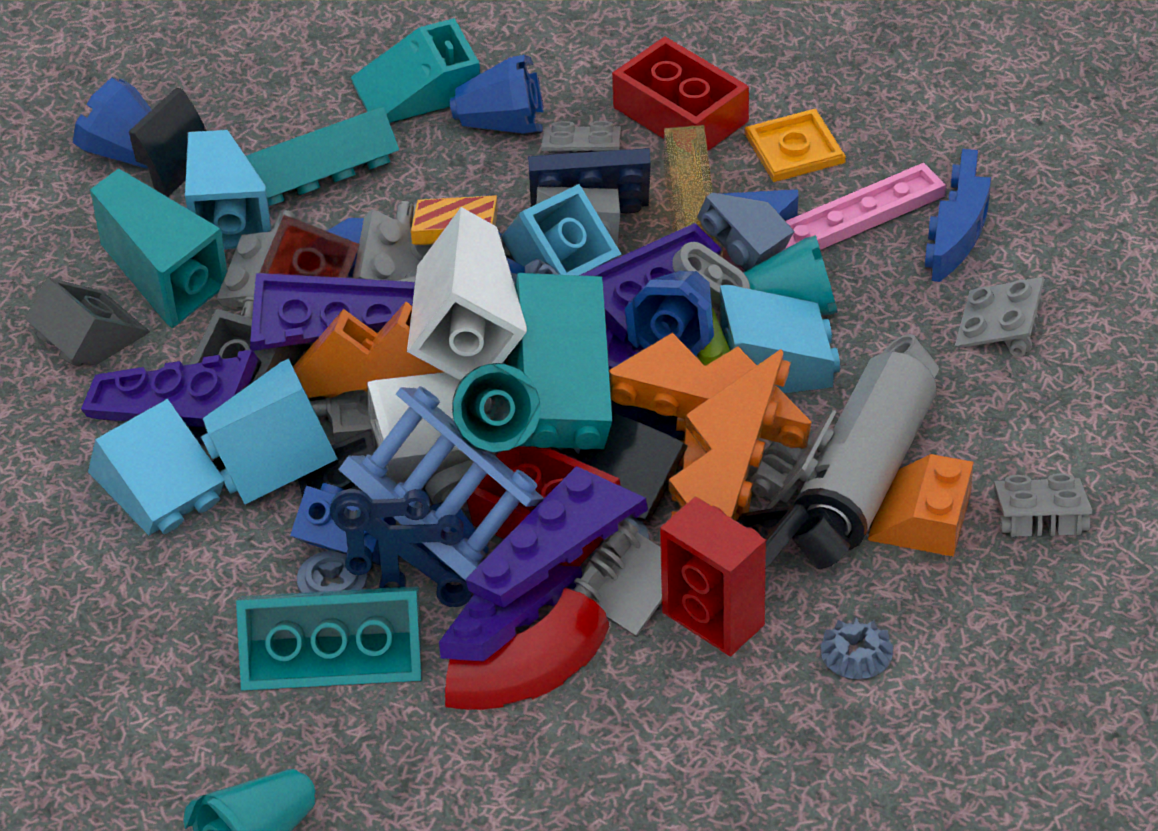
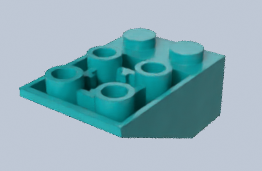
M455 18L417 28L351 76V82L366 111L368 112L383 106L389 123L450 107V98L455 97V88L480 74V63Z

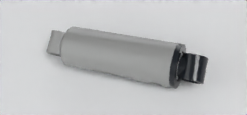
M905 334L897 338L886 347L883 353L869 360L833 428L834 433L825 448L822 449L815 469L806 479L793 504H802L809 517L792 537V540L818 569H825L834 565L848 550L861 544L936 396V381L934 378L938 374L939 367L913 334Z

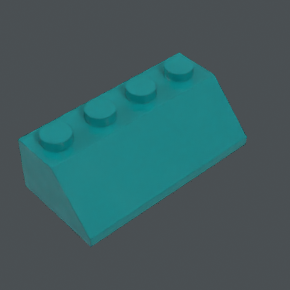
M382 106L245 156L266 186L269 207L285 201L283 197L285 192L296 189L298 195H302L321 188L318 182L321 179L332 176L335 183L356 175L354 167L367 163L369 170L390 163L389 155L400 149L385 109Z
M419 586L241 596L236 600L241 691L422 680Z

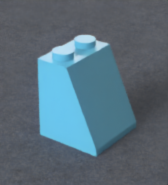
M228 130L188 132L185 184L187 209L221 228L224 249H236L243 234L271 231L266 186Z
M580 184L523 210L501 236L515 262L525 266L533 260L539 259L545 264L552 266L559 275L578 276L621 255V252Z
M733 285L720 286V326L730 351L739 346L758 365L782 349L784 352L783 360L791 362L785 386L776 385L783 393L833 387L834 373L840 372V359L837 348H830L829 343L832 342L829 319H822L818 303Z
M289 358L280 362L203 418L208 433L201 436L212 459L221 457L226 468L219 472L225 479L224 483L229 493L233 494L238 491L244 504L254 501L337 460L336 454Z
M168 399L95 439L88 473L148 536L158 530H161L163 534L171 532L183 523V516L194 509L198 513H203L212 508L220 500L218 495L221 494L225 481Z

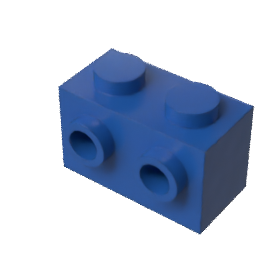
M322 483L320 490L306 486L290 536L306 544L343 554L346 553L348 550L346 532L335 524L330 515L332 499L337 493L345 489ZM348 506V507H347L349 510H353V511L359 509V508L354 507V506ZM393 517L381 518L390 526L395 525L397 521ZM364 530V543L372 552V563L381 565L378 540Z

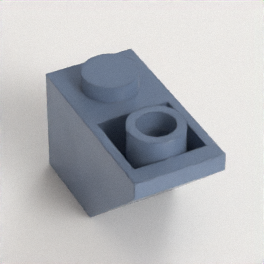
M711 193L706 196L697 215L704 230L709 235L714 236L727 250L731 260L740 265L745 271L785 250L795 232L768 202Z

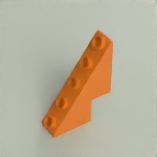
M405 302L378 333L343 309L293 366L307 397L324 396L332 398L343 392L355 390L368 392L367 382L443 373L444 371L407 352L412 305Z
M671 333L609 370L611 400L620 405H632L655 411L660 415L686 419V414L757 365L737 346L704 366L676 335ZM776 386L772 398L773 401L778 402L776 415L772 427L763 426L760 438L778 442L790 448L798 447L805 449L808 444L812 422Z
M782 349L686 414V428L706 454L669 479V491L682 508L695 496L711 506L720 508L733 520L738 506L746 508L753 483L746 481L751 466L759 467L766 445V442L759 440L764 425L772 427L778 408V402L772 400L776 385L785 386L791 362L783 360L784 352Z

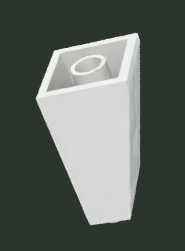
M462 207L417 265L407 346L408 353L459 380H462L469 372L482 365L491 363L502 364L527 331L497 227Z
M443 372L367 382L369 419L378 447L409 408V405L396 395L401 387L418 389L421 386L429 390L440 400L437 407L453 419V396L461 380ZM489 398L484 405L485 412L491 407V400ZM422 418L386 465L388 468L386 475L396 484L399 482L405 483L441 436V433ZM454 446L431 478L440 471L470 460V458Z

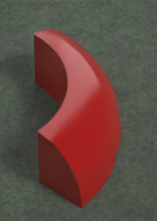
M564 588L560 599L550 613L531 628L516 634L514 638L485 661L449 659L445 685V707L464 710L504 707L503 704L514 703L527 698L533 700L558 688L582 666L585 667L597 653L609 629L606 612L596 601L586 595Z

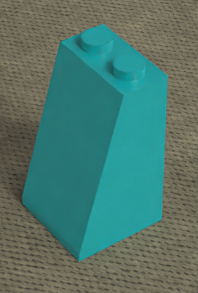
M119 168L90 189L101 246L168 326L174 328L219 293L225 275L228 272L221 228Z
M518 273L515 290L527 331L508 355L507 360L508 365L520 369L533 381L541 405V415L536 430L525 443L519 446L604 449L612 424L602 277Z

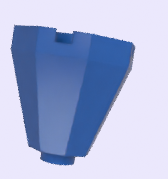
M527 55L509 57L455 88V97L450 98V108L454 120L459 119L461 125L465 127L520 134L543 132V125L535 123V112H543V100L537 73H529L527 66L534 65L532 58Z
M110 78L91 96L86 104L92 109L89 116L85 117L80 114L77 119L73 144L89 153L149 168L136 162L129 131L152 109L134 86L124 79Z
M678 271L651 279L625 308L628 341L636 348L641 345L646 349L667 335L674 333L697 356L714 337L710 282L697 271Z

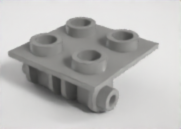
M569 121L554 122L551 124V127L544 128L541 151H550V153H542V155L567 154L570 151L578 153V151L619 150L621 126H613V123L610 121H594L590 123V127H574V123Z
M1044 277L1017 280L1011 283L990 287L984 286L970 290L955 346L965 348L1004 341L1013 356H1024L1032 347L1030 336L1036 331L1038 323L1037 310L1042 307L1043 303L1041 292L1045 280Z
M832 410L809 436L805 449L798 447L790 448L778 442H771L761 459L759 467L750 480L753 483L752 492L760 497L766 496L770 499L766 509L773 508L779 500L786 503L798 487L800 482L798 479L805 482L818 463V460L814 458L815 452L818 451L820 453L834 433L828 427L836 414L835 410Z
M1059 473L1050 475L1048 479L1031 480L1030 477L1025 475H1011L1006 477L1005 481H994L995 490L1004 515L1000 517L1001 533H1010V537L1032 536V517L1035 516L1036 535L1041 537L1042 516L1048 515L1050 536H1055L1056 515H1058V535H1081L1082 531L1090 530L1089 514H1092V508L1080 478L1074 479L1072 475Z
M623 520L622 523H618L619 530L606 538L602 545L598 547L597 552L590 558L589 563L582 571V578H576L574 580L576 587L574 589L570 588V590L580 592L596 601L606 612L607 618L637 636L662 602L661 547L637 533L638 529L633 524Z

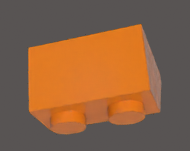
M929 454L898 469L873 519L868 541L954 557L971 495L974 462Z

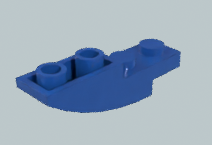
M962 149L961 164H953L951 188H958V190H950L949 201L940 200L938 216H930L928 240H935V244L927 243L925 267L932 268V281L940 282L952 273L970 253L982 232L989 206L991 177L976 176L978 150Z

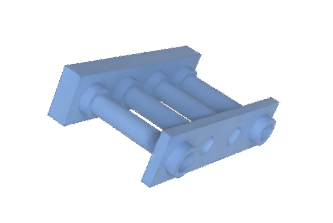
M421 386L418 389L401 387L396 395L409 405L403 416L373 455L368 454L366 457L348 456L338 470L373 500L403 498L410 490H421L454 446L474 461L437 511L431 510L421 520H411L406 516H394L393 518L401 525L437 524L442 516L456 515L487 474L506 489V492L469 539L464 538L455 545H445L441 542L423 543L466 581V578L484 561L482 558L485 555L483 549L520 502L526 507L538 506L544 498L535 491L538 485L527 474L520 470H516L514 473L490 451L479 449L466 441L458 431L454 420L437 407L440 400L433 393ZM422 418H424L441 433V436L405 483L399 482L396 484L386 475L388 471L386 465ZM416 501L409 503V505L413 508L422 507V505ZM451 527L443 529L447 533H453L450 531Z

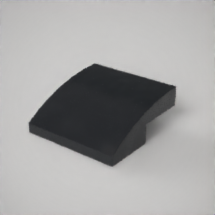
M178 87L129 131L136 162L149 167L153 188L166 197H169L186 181L188 132L206 131L194 105L183 89Z
M612 412V424L604 449H587L581 462L619 478L621 487L645 497L648 511L637 518L650 522L669 484V479L673 477L688 446L684 442Z

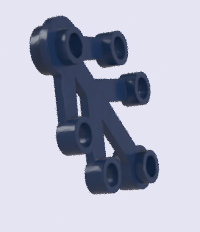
M347 489L334 496L331 501L330 515L335 524L346 532L348 550L346 552L345 567L348 572L354 575H364L371 569L373 555L364 543L365 530L376 538L379 543L382 571L379 588H391L386 585L388 582H396L400 585L398 587H406V577L400 572L399 555L437 583V598L445 606L461 607L470 600L472 592L468 590L466 581L452 568H447L414 544L441 542L445 545H455L459 543L463 537L464 525L458 516H442L437 524L390 526L381 518L406 516L411 520L425 518L429 512L430 504L427 493L419 489H413L408 491L403 498L372 500L367 493L361 490ZM416 501L420 502L423 506L413 508L409 503ZM348 506H354V507H357V508H359V509L353 511V510H349L347 507H348ZM445 527H453L457 531L447 533L443 529ZM361 557L365 562L356 563L352 558ZM449 582H458L461 584L451 585Z

